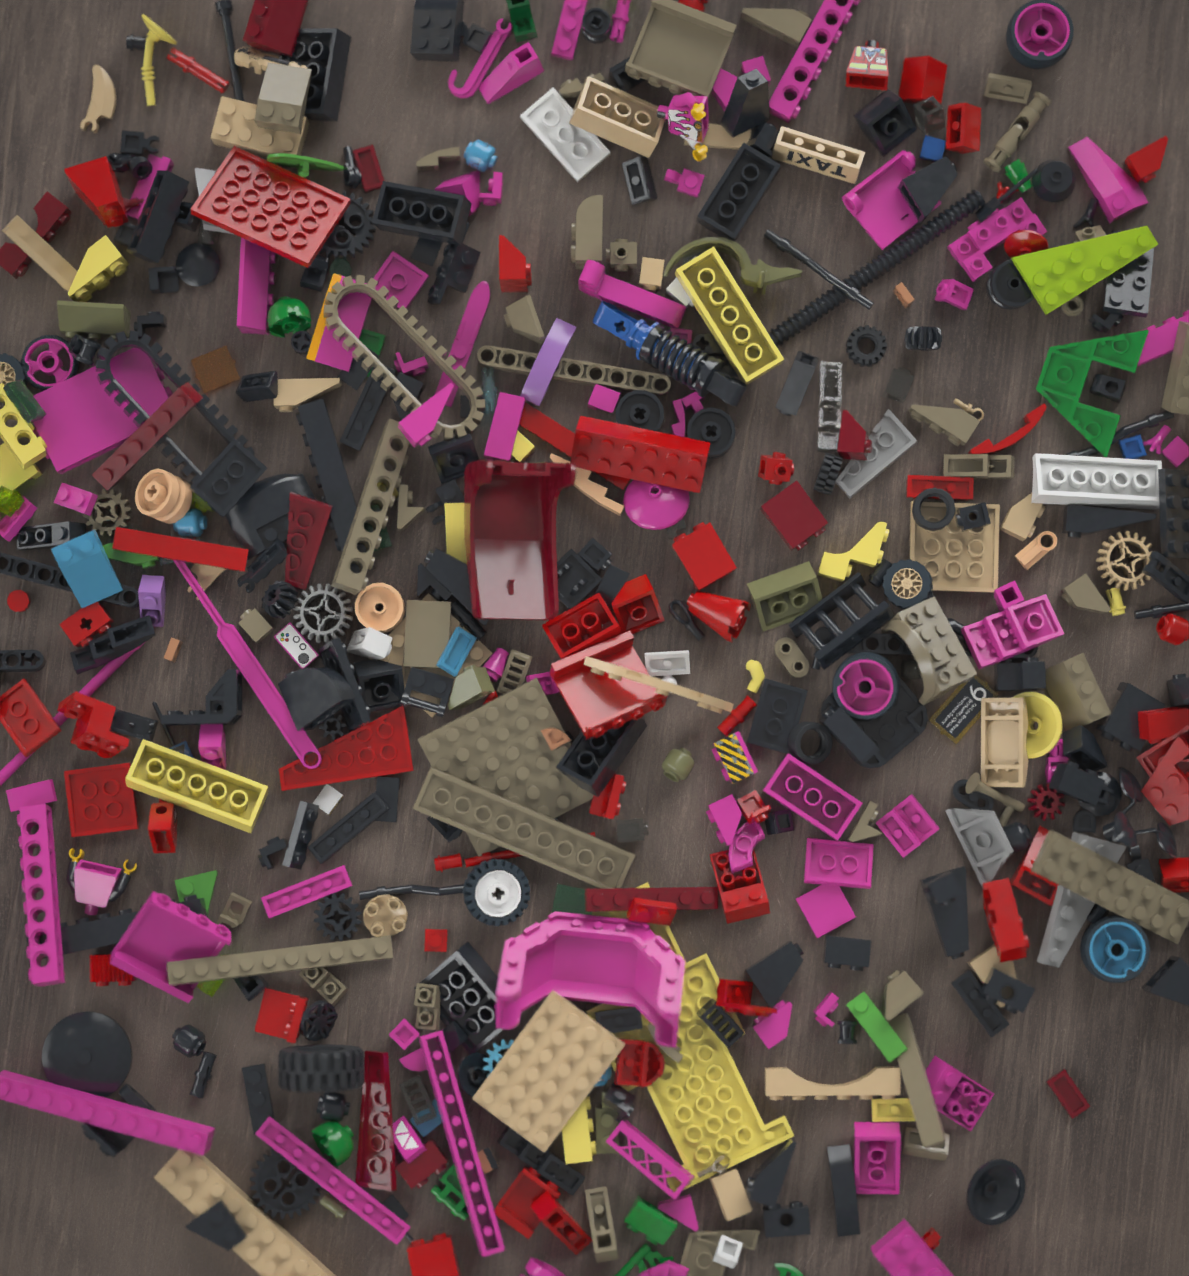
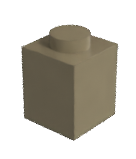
M255 608L252 611L251 609L246 610L240 616L242 619L239 622L240 626L257 644L275 630Z

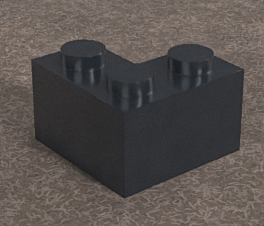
M1028 657L1022 659L1021 663H1013V659H1006L995 664V691H1039L1045 689V661H1039V657Z

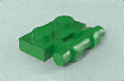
M453 1164L440 1179L446 1187L441 1190L435 1185L430 1192L436 1196V1200L439 1203L443 1202L451 1209V1213L455 1217L459 1216L464 1221L469 1214L463 1209L466 1204L455 1165ZM451 1191L461 1198L458 1204L448 1196Z

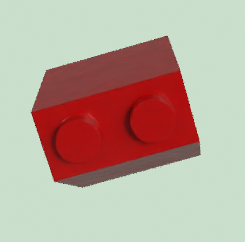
M106 156L64 169L75 193L107 228L118 227L123 223L129 222L118 179Z
M445 1232L433 1235V1239L424 1241V1238L411 1241V1245L407 1247L412 1276H462L452 1234L446 1236Z

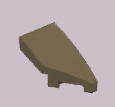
M232 892L216 924L224 925L228 929L237 927L243 923L252 901Z

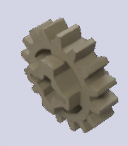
M102 489L101 495L94 492V494L98 495L91 515H83L84 518L89 519L86 525L88 527L94 526L92 530H96V532L100 530V536L102 537L105 536L106 532H108L110 537H113V531L116 530V527L123 526L128 528L125 521L132 520L127 515V513L132 511V508L126 507L129 500H122L123 494L121 493L115 496L116 492L111 489L109 494L105 489ZM104 499H111L108 503H100ZM120 506L122 510L121 517H119L118 515V509ZM101 507L103 509L110 510V512L115 518L113 519L112 517L105 516V513H103L104 511L101 510ZM94 509L97 510L96 519H94ZM107 523H115L114 526L104 527Z

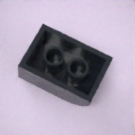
M464 0L415 1L410 53L417 61L459 62Z

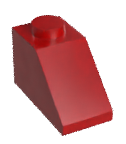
M1167 136L1136 151L1125 159L1124 162L1137 183L1141 181L1147 183L1156 178L1155 174L1161 167L1167 146Z

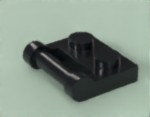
M411 667L400 705L405 707L409 705L437 713L436 716L443 718L454 679ZM413 690L440 698V704L410 697Z

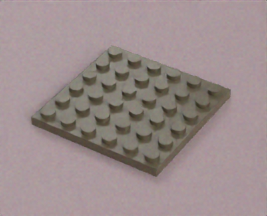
M537 678L418 738L432 768L552 819L593 798V794L580 788L556 768L571 744L567 742L552 751L550 750L541 730L546 728H556L563 732L564 730ZM466 832L478 856H482L481 853L490 852L500 847L495 843Z

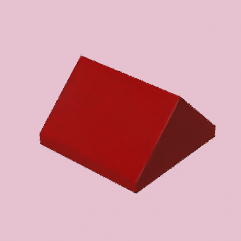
M929 55L904 58L898 96L905 103L941 108L947 64Z

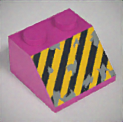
M739 731L713 743L714 748L711 751L716 761L721 760L724 767L721 769V772L726 782L730 780L731 784L758 772Z

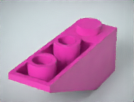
M527 42L510 52L480 84L478 89L488 104L544 72L539 57L530 43Z

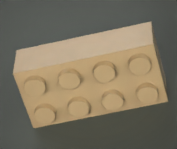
M224 96L221 97L211 134V140L215 145L231 149L233 146H236L251 154L266 158L267 155L275 153L301 155L309 127L307 117L303 119L301 134L258 128L255 123L256 104Z

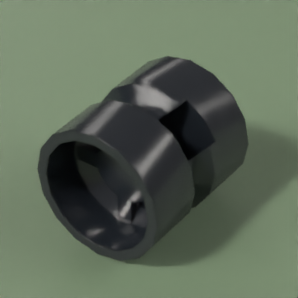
M591 8L583 16V35L587 41L593 44H600L606 41L611 31L610 16L604 9Z

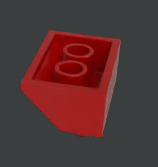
M499 235V281L501 292H528V286H532L531 264L526 263V257L504 235Z
M600 593L542 624L560 659L623 634Z

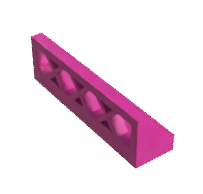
M622 1120L606 1140L611 1147L674 1200L695 1178L628 1120ZM620 1131L627 1136L628 1146L620 1147L613 1141ZM632 1148H642L645 1151V1161L634 1159ZM650 1163H660L663 1175H653L650 1172ZM675 1176L682 1182L675 1192L668 1187L667 1177Z

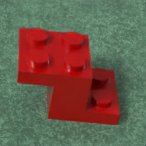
M76 691L59 703L57 711L64 713L63 715L67 718H77L70 743L77 745L79 749L94 751L102 758H112L128 747L130 739L110 732L116 709L115 706Z

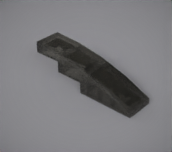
M820 361L817 452L838 453L841 427L842 362Z

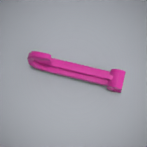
M503 18L497 21L496 30L462 88L454 86L458 74L457 71L453 70L448 79V87L455 97L464 99L475 94L506 38L512 34L511 23H509L507 29L503 30L501 29L504 25Z

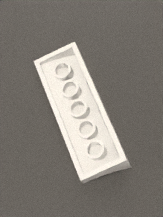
M1037 453L1032 457L1033 489L1031 503L1158 510L1160 508L1158 469H1162L1161 461Z

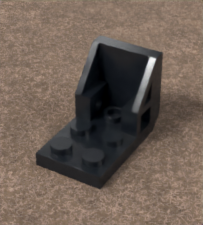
M227 669L205 696V711L189 710V715H184V712L176 710L167 711V715H161V724L167 726L200 724L234 725L243 716L241 671L238 669ZM219 705H222V710H217Z

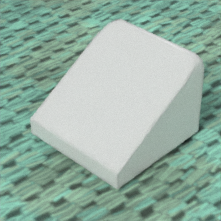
M721 1235L713 1261L734 1268L737 1264L743 1242Z

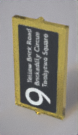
M974 676L971 680L960 684L932 715L929 721L940 730V734L946 735L952 742L957 744L981 717V698H997L999 695L987 685L986 681L983 682L978 676Z

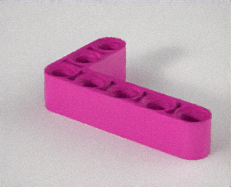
M586 260L578 280L581 292L672 328H679L686 311V307L677 302L606 275L605 266L593 260Z

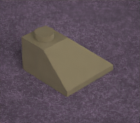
M527 295L507 306V314L503 315L507 327L512 326L513 332L543 345L545 337L531 296Z
M895 970L887 976L889 981L884 986L881 1012L887 1021L891 1020L924 994L904 970L900 972Z

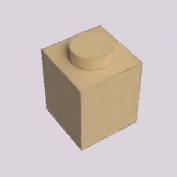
M642 258L639 287L649 292L661 290L664 260Z

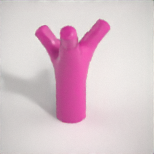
M1164 425L1155 437L1143 442L1144 446L1151 445L1150 451L1153 452L1156 448V454H1160L1162 442L1171 431L1170 427Z

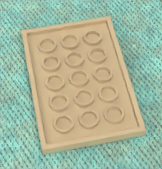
M552 990L472 1099L545 1153L624 1047L625 1043L556 991Z

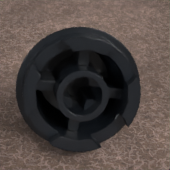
M1055 159L1047 160L1036 168L1038 172L1032 177V185L1034 191L1042 200L1061 202L1067 199L1074 191L1076 184L1075 174L1072 168L1065 162Z

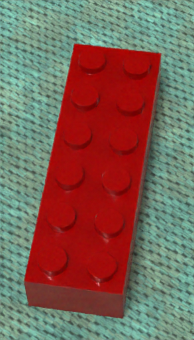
M580 416L575 431L570 463H574L575 467L700 493L710 442Z

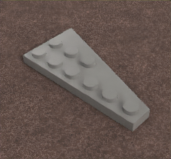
M1073 832L1071 838L1072 841L1115 863H1118L1126 848L1123 845ZM1058 885L1037 962L1060 967L1093 908L1094 902Z

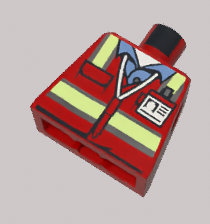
M868 40L865 47H855L846 72V87L887 91V50L878 48L879 44L877 41Z

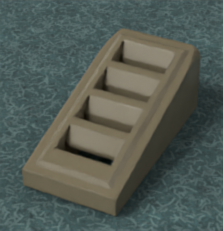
M512 649L497 692L505 694L511 691V689L503 687L505 683L515 687L523 685L533 657ZM514 658L525 661V666L513 662ZM511 666L523 670L522 674L511 671ZM511 675L519 678V683L507 679V676Z

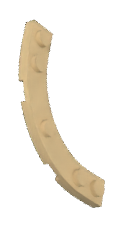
M586 656L584 665L592 667L591 672L604 675V672H608V677L621 681L622 677L643 683L655 687L656 693L668 696L669 692L698 701L697 706L722 714L723 710L731 712L734 705L733 703Z

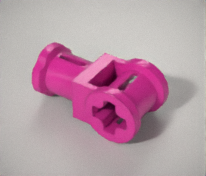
M1059 739L1056 746L1049 752V757H1046L1045 778L1047 783L1051 782L1057 763L1066 764L1068 758L1063 755V739Z

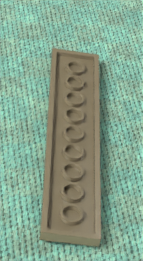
M430 767L413 805L414 810L598 888H621L635 857V854L432 767Z

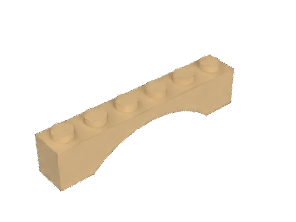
M875 1066L867 1074L856 1080L832 1085L806 1080L796 1075L787 1067H764L765 1095L770 1096V1100H783V1096H792V1100H805L806 1096H815V1100H827L828 1096H837L839 1100H848L850 1095H859V1099H873V1095H882V1099H895V1095H901L900 1067Z

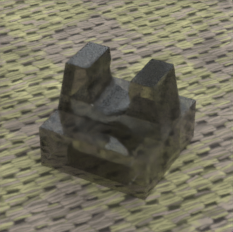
M684 519L666 528L668 540L676 538L677 531L686 529Z

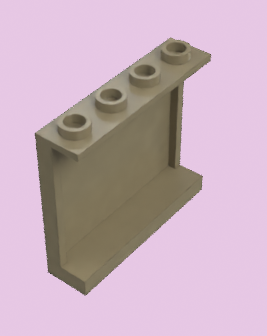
M652 0L650 10L630 59L626 62L625 72L632 78L648 80V83L655 87L663 86L669 88V91L676 95L690 92L693 96H707L709 99L736 32L737 25L673 0Z

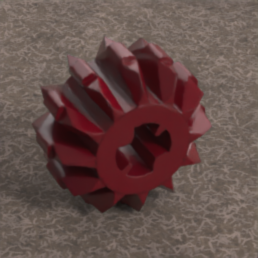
M1046 783L1045 789L1041 784L1037 785L1038 792L1035 790L1030 791L1034 798H1027V802H1033L1034 804L1028 807V810L1036 809L1033 815L1035 818L1039 817L1042 813V821H1046L1048 815L1051 820H1054V812L1059 815L1062 814L1058 806H1065L1066 804L1059 802V799L1063 798L1064 794L1056 795L1057 791L1049 788L1050 783ZM1044 796H1046V799L1050 798L1051 800L1048 803V808L1047 806H1042L1041 802L1044 801Z

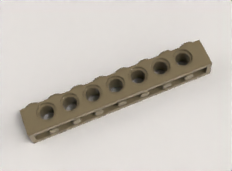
M389 419L384 425L331 585L355 595L366 588L368 578L365 576L367 570H371L374 564L375 557H372L374 549H378L382 537L379 534L381 528L384 529L389 518L386 516L388 508L391 509L395 496L392 494L394 488H398L402 476L399 473L401 467L405 468L409 457L406 455L407 449L412 447V444L398 428L399 422ZM391 442L397 443L400 447V450H393L391 448ZM384 462L390 463L393 466V471H387L384 467ZM378 482L385 484V492L378 489ZM370 504H378L380 511H373L370 507ZM364 523L371 524L373 532H367L364 529ZM357 543H361L366 547V553L358 551ZM350 564H356L359 567L358 574L350 570Z

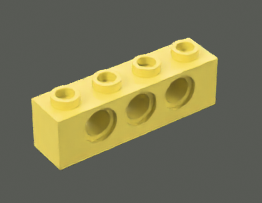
M1 383L0 402L4 403L5 406L0 409V437L23 470L46 456L45 448H47V445L40 436L38 438L33 433L35 429L29 419H23L20 415L22 412L16 401H10L7 396L9 392L4 384ZM11 419L17 421V425L14 427H8L5 423ZM22 437H27L30 439V442L27 445H21L18 443V440Z

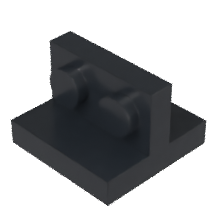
M467 432V435L457 439L455 436L451 441H441L428 446L441 484L463 477L467 464L480 461L472 437Z

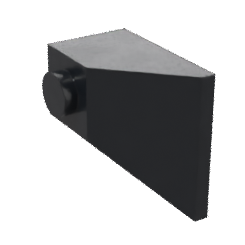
M375 659L354 663L355 679L362 688V698L365 705L369 707L370 712L401 706L400 702L405 690L402 666Z

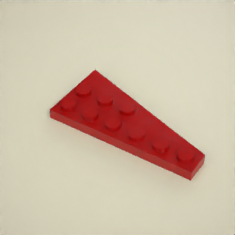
M401 706L320 747L318 751L322 756V762L317 768H306L300 759H297L279 768L281 790L287 791L414 771L405 706ZM311 752L305 756L304 760L307 765L314 766L318 763L319 757L315 752Z

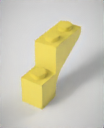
M878 522L846 553L832 554L824 552L817 575L843 582L845 577L849 578L852 570V565L849 564V561L873 568L876 566V563H881L884 552L880 550L881 544L887 541L889 529H886L887 523Z

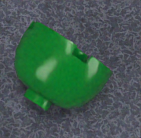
M281 297L270 307L267 314L270 334L276 337L283 338L287 333L293 332L294 334L298 331H307L311 327L312 320L308 307L301 300L295 298Z
M329 1121L320 1124L312 1130V1137L323 1155L326 1153L331 1157L328 1160L330 1164L337 1168L349 1159L353 1152L354 1144L351 1138L354 1137V1134L347 1125L343 1127L338 1122Z

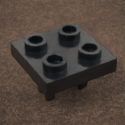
M572 548L557 562L558 598L568 609H571L578 605L602 579Z

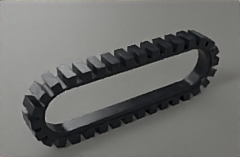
M123 331L116 333V341L109 337L104 342V346L107 349L100 348L97 358L101 360H96V372L102 373L97 375V379L100 385L109 382L104 391L109 397L117 392L118 395L114 398V402L119 407L126 402L128 405L124 408L123 412L128 417L135 412L137 416L133 419V423L140 427L150 416L111 373L110 360L116 351L125 347L140 349L177 388L187 382L189 383L191 378L186 373L180 378L177 376L182 368L177 363L169 367L168 364L171 362L172 357L167 352L162 357H159L158 354L163 348L158 342L150 347V336L144 334L141 340H138L139 331H130L129 339H127ZM196 384L192 385L199 393L201 389ZM204 393L202 395L203 399L195 408L230 444L235 439L233 436L238 432V429L233 424L228 429L224 427L229 421L224 414L216 419L215 415L219 412V409L215 404L208 409L205 407L210 399ZM165 434L155 444L156 448L162 443L166 445L161 453L166 458L172 453L175 455L170 463L175 468L183 464L185 467L181 470L180 474L185 479L190 474H193L194 478L190 481L192 485L202 474L201 471ZM243 435L237 439L242 446L248 441ZM252 446L246 448L252 455L255 454Z

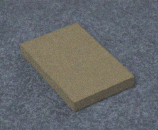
M407 600L404 667L439 668L436 664L450 640L451 602Z

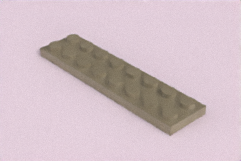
M1049 830L1030 871L1121 917L1135 922L1139 926L1172 943H1179L1189 922V900L1053 830Z

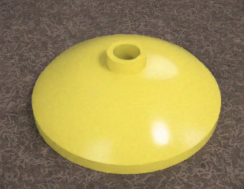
M1023 692L1017 694L1012 698H1025L1029 725L1026 736V750L1028 759L1042 757L1049 753L1060 739L1062 733L1061 713L1057 705L1049 697L1041 693ZM1035 722L1038 723V728L1036 730L1033 728V724Z

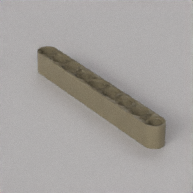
M490 345L481 347L477 353L479 364L484 368L529 375L531 369L525 367V362L529 359L536 360L538 356L537 353ZM485 352H490L494 357L491 361L485 362L481 359L482 355ZM506 356H513L515 358V362L512 365H505L503 360ZM561 358L558 365L559 368L552 378L553 380L594 387L595 384L612 390L624 392L646 390L653 393L656 397L666 396L671 388L670 379L663 374ZM573 366L578 367L580 374L570 376L568 373L569 368ZM593 370H598L602 373V377L598 380H593L590 378V373ZM614 374H621L624 380L616 384L611 380V377ZM641 377L645 380V385L636 387L633 384V380ZM663 381L666 383L667 388L659 391L655 388V383Z

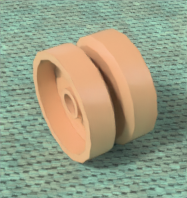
M151 470L143 476L135 492L137 509L142 514L163 523H176L186 515L192 503V490L189 489L190 484L185 479L165 470Z
M372 583L358 594L355 601V613L359 622L366 628L371 627L381 633H388L403 621L405 602L401 594L391 585ZM379 603L384 606V609L380 612L376 611V608H378L377 604Z

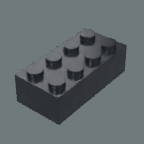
M743 142L699 212L696 222L720 237L735 242L779 173L781 165Z
M383 181L372 223L381 231L461 245L472 203L463 195Z

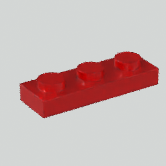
M907 475L906 498H916L926 489L939 488L948 492L953 500L972 501L974 478ZM933 496V497H928L927 499H940V498Z

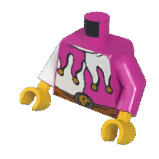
M687 92L675 95L669 106L659 105L657 117L668 120L669 132L679 135L689 142L694 149L693 157L696 161L700 162L705 159L708 147L702 145L709 129L708 97L693 96L692 93Z

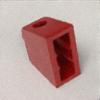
M159 799V803L151 804L148 833L153 853H176L178 820L175 806L173 803Z

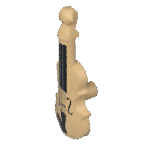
M251 47L240 48L234 55L236 65L247 68L254 67L256 74H262L263 70L266 71L268 63L307 69L304 65L299 66L296 62L282 60L278 56L264 54L260 50Z

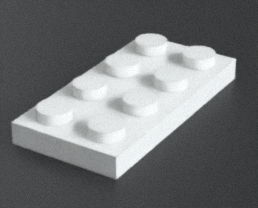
M552 88L522 113L520 118L571 176L579 182L610 155V151L595 134L569 124L573 109Z

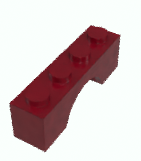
M48 191L34 206L38 218L36 233L46 242L50 243L55 238L57 229L60 226H64L70 219L71 211ZM5 242L0 248V267L15 279L19 276L22 277L27 272L28 265L32 259L16 244Z

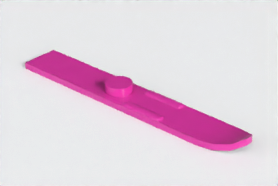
M486 281L479 283L473 290L449 356L452 355L457 361L453 367L454 370L460 365L464 369L466 368L490 299V288ZM443 372L435 394L452 383L454 387L446 403V406L452 407L459 387Z

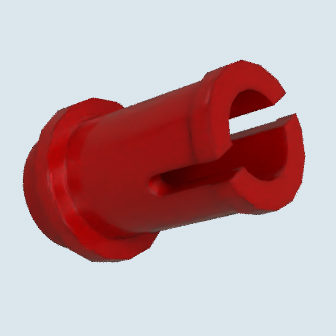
M460 853L443 857L438 855V858H434L436 871H441V873L446 869L462 867Z

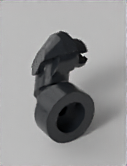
M111 153L107 157L114 172L125 173L126 170H129L137 180L148 178L153 170L152 164L145 157H138L127 153Z

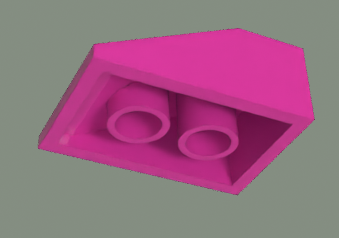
M854 1122V1179L856 1194H899L901 1139L899 1122Z

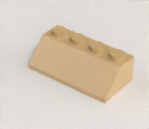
M588 76L575 104L569 124L649 158L658 144L665 119L657 117L658 106Z

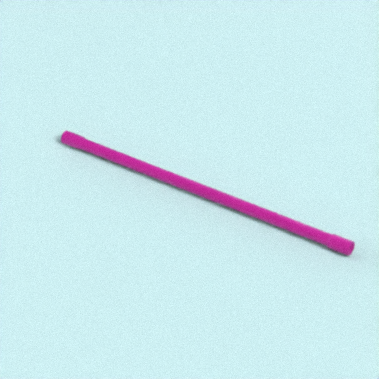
M142 645L108 662L79 693L90 697ZM58 712L53 717L59 727L68 719L61 712ZM20 751L0 771V786L30 756L25 757Z

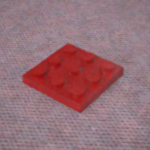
M131 763L64 771L71 837L139 829L135 789L126 786V777L132 765Z

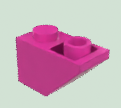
M200 724L199 751L202 762L226 770V741L223 724Z
M733 794L708 805L709 810L706 811L711 824L715 822L719 829L716 831V835L720 843L725 842L726 846L732 844L742 815Z
M781 1000L776 1003L773 1008L777 1009V1013H769V1017L758 1016L754 1019L755 1024L752 1027L768 1049L787 1037L792 1004L789 1000L786 1002Z

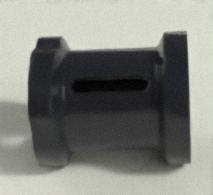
M837 1021V1024L840 1025V1039L837 1040V1043L857 1044L855 1039V1025H857V1021Z

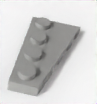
M889 409L869 436V440H872V451L868 453L867 460H850L836 479V484L850 499L917 444L915 437Z

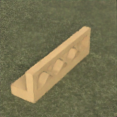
M16 215L2 232L63 289L69 292L78 271L26 222Z

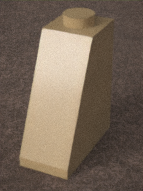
M994 944L967 962L983 985L991 968H995L1016 979L1013 960L1000 963ZM1005 986L1001 991L1004 999L1012 995V989L1009 986ZM1000 1001L996 1003L1001 1008L1006 1005Z

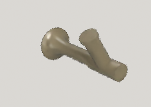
M973 773L967 781L965 787L967 794L979 791L1006 805L999 819L1001 826H1006L1014 810L1017 812L1024 810V803L982 783L979 773Z

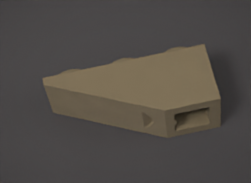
M911 405L908 410L911 412L910 416L919 422L925 421L930 425L929 428L937 434L942 432L947 435L948 440L956 446L960 444L964 446L980 422L962 409Z

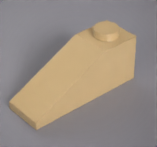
M340 378L278 379L277 398H274V407L279 409V412H292L298 406L310 403L342 386V381Z

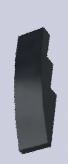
M150 615L107 630L108 635L91 640L89 642L90 646L70 652L76 674L84 673L119 658L154 637L156 634Z
M509 1126L506 1127L497 1140L501 1146L515 1154L520 1160L572 1196L586 1178L547 1149L544 1153Z

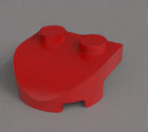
M620 1039L625 1045L617 1055L615 1084L640 1087L652 1085L663 1074L665 1066L663 1054L656 1045L650 1042Z

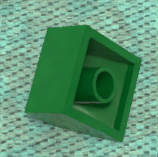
M637 1196L624 1218V1222L628 1223L626 1225L628 1229L635 1233L641 1231L647 1235L645 1239L655 1245L658 1242L664 1245L678 1225L676 1219L659 1210L655 1205L640 1196Z

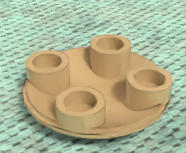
M392 895L374 897L367 903L363 912L364 924L375 937L393 936L403 931L408 918L404 903Z

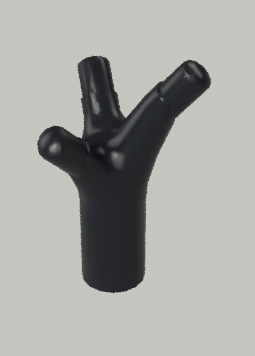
M1090 199L1084 215L1073 225V228L1076 229L1084 222H1088L1090 227H1094V213L1099 202L1097 199Z

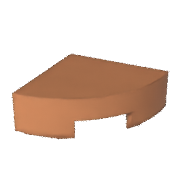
M546 728L541 730L551 751L571 741L568 735L559 729Z

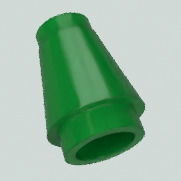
M1020 159L1004 167L1005 175L1014 185L1028 175L1024 162L1021 163ZM1030 179L1018 188L1021 193L1032 187Z

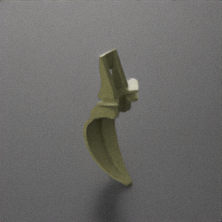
M705 237L683 246L675 253L667 264L663 277L667 278L671 269L680 260L692 254L705 252L712 247H715L718 252L730 254L739 263L741 282L746 286L754 287L753 293H756L757 287H763L762 295H765L768 285L801 277L802 270L789 267H772L761 259H758L756 265H752L745 249L737 242L724 237Z

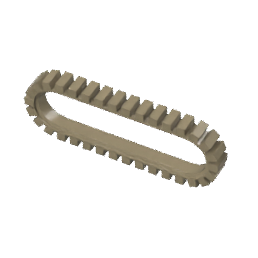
M357 275L356 283H353L351 276L343 278V286L337 281L332 286L331 292L327 293L325 298L326 305H324L323 309L324 318H326L325 324L328 330L337 328L333 331V337L337 342L345 337L346 339L343 341L342 347L347 352L353 347L356 348L352 352V357L357 362L364 357L365 359L362 361L361 366L366 371H369L372 367L375 368L371 373V377L376 382L382 376L385 378L381 382V387L386 392L393 387L394 389L391 391L390 396L395 401L401 396L404 398L400 403V407L405 412L412 406L414 409L410 412L411 414L422 405L339 318L338 304L346 295L360 292L373 298L469 399L471 409L466 420L456 425L442 424L438 421L430 436L438 439L442 432L444 433L443 441H451L453 433H455L456 439L467 435L466 432L471 435L477 429V426L480 425L484 415L482 412L485 409V399H480L483 396L480 386L472 390L476 380L471 375L464 380L462 377L465 375L466 370L461 365L456 370L453 369L457 361L452 355L446 360L443 359L446 356L447 350L442 345L435 350L434 347L437 344V340L432 335L425 340L424 338L428 332L422 325L415 330L414 328L417 326L418 320L412 315L406 321L405 318L409 311L404 306L396 310L395 308L398 306L399 301L394 295L387 301L386 298L389 295V290L383 285L377 291V280L370 278L368 284H364L365 276Z

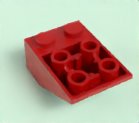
M1039 825L1033 841L1030 842L1029 848L1024 853L1010 880V884L1036 900L1052 906L1058 884L1030 871L1049 830Z
M754 849L752 853L753 866L732 873L730 868L729 850L709 854L727 924L770 914L769 901Z

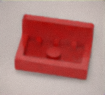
M614 774L600 796L593 795L589 809L590 814L613 820L614 816H618L621 803H618L619 796L624 794L626 788V781H623L624 776Z

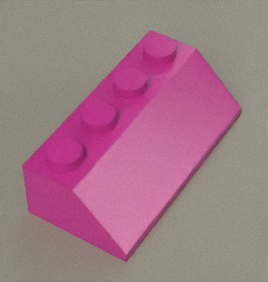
M241 238L237 327L245 334H268L267 314L270 307L274 304V294L270 293L271 285L275 284V272L271 271L272 263L276 262V253L244 238Z

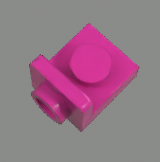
M494 172L493 179L489 178L488 191L492 193H479V201L483 202L484 205L496 206V203L502 202V172Z
M954 279L942 280L937 286L935 300L938 302L945 301L961 310H967L974 289Z
M831 991L813 1011L817 1014L815 1019L824 1027L827 1024L831 1027L835 1025L825 1016L827 1012L831 1014L838 1006L836 1001L839 998Z

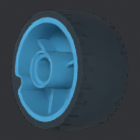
M1102 917L1094 924L1092 923L1082 936L1080 943L1082 961L1092 975L1105 982L1122 983L1129 981L1144 970L1149 960L1150 946L1145 932L1138 924L1124 917ZM1118 943L1121 947V952L1114 956L1111 952V947Z

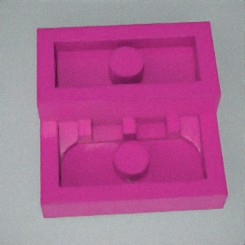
M913 794L905 798L876 822L877 826L903 858L940 829Z

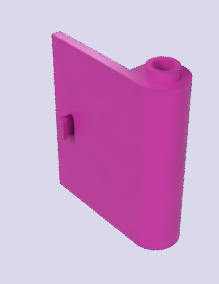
M902 150L842 197L846 208L881 250L885 249L918 223L917 218L898 188L902 179L916 173L914 171L916 168V158L909 151ZM938 201V203L935 205L932 211L935 210L942 203Z

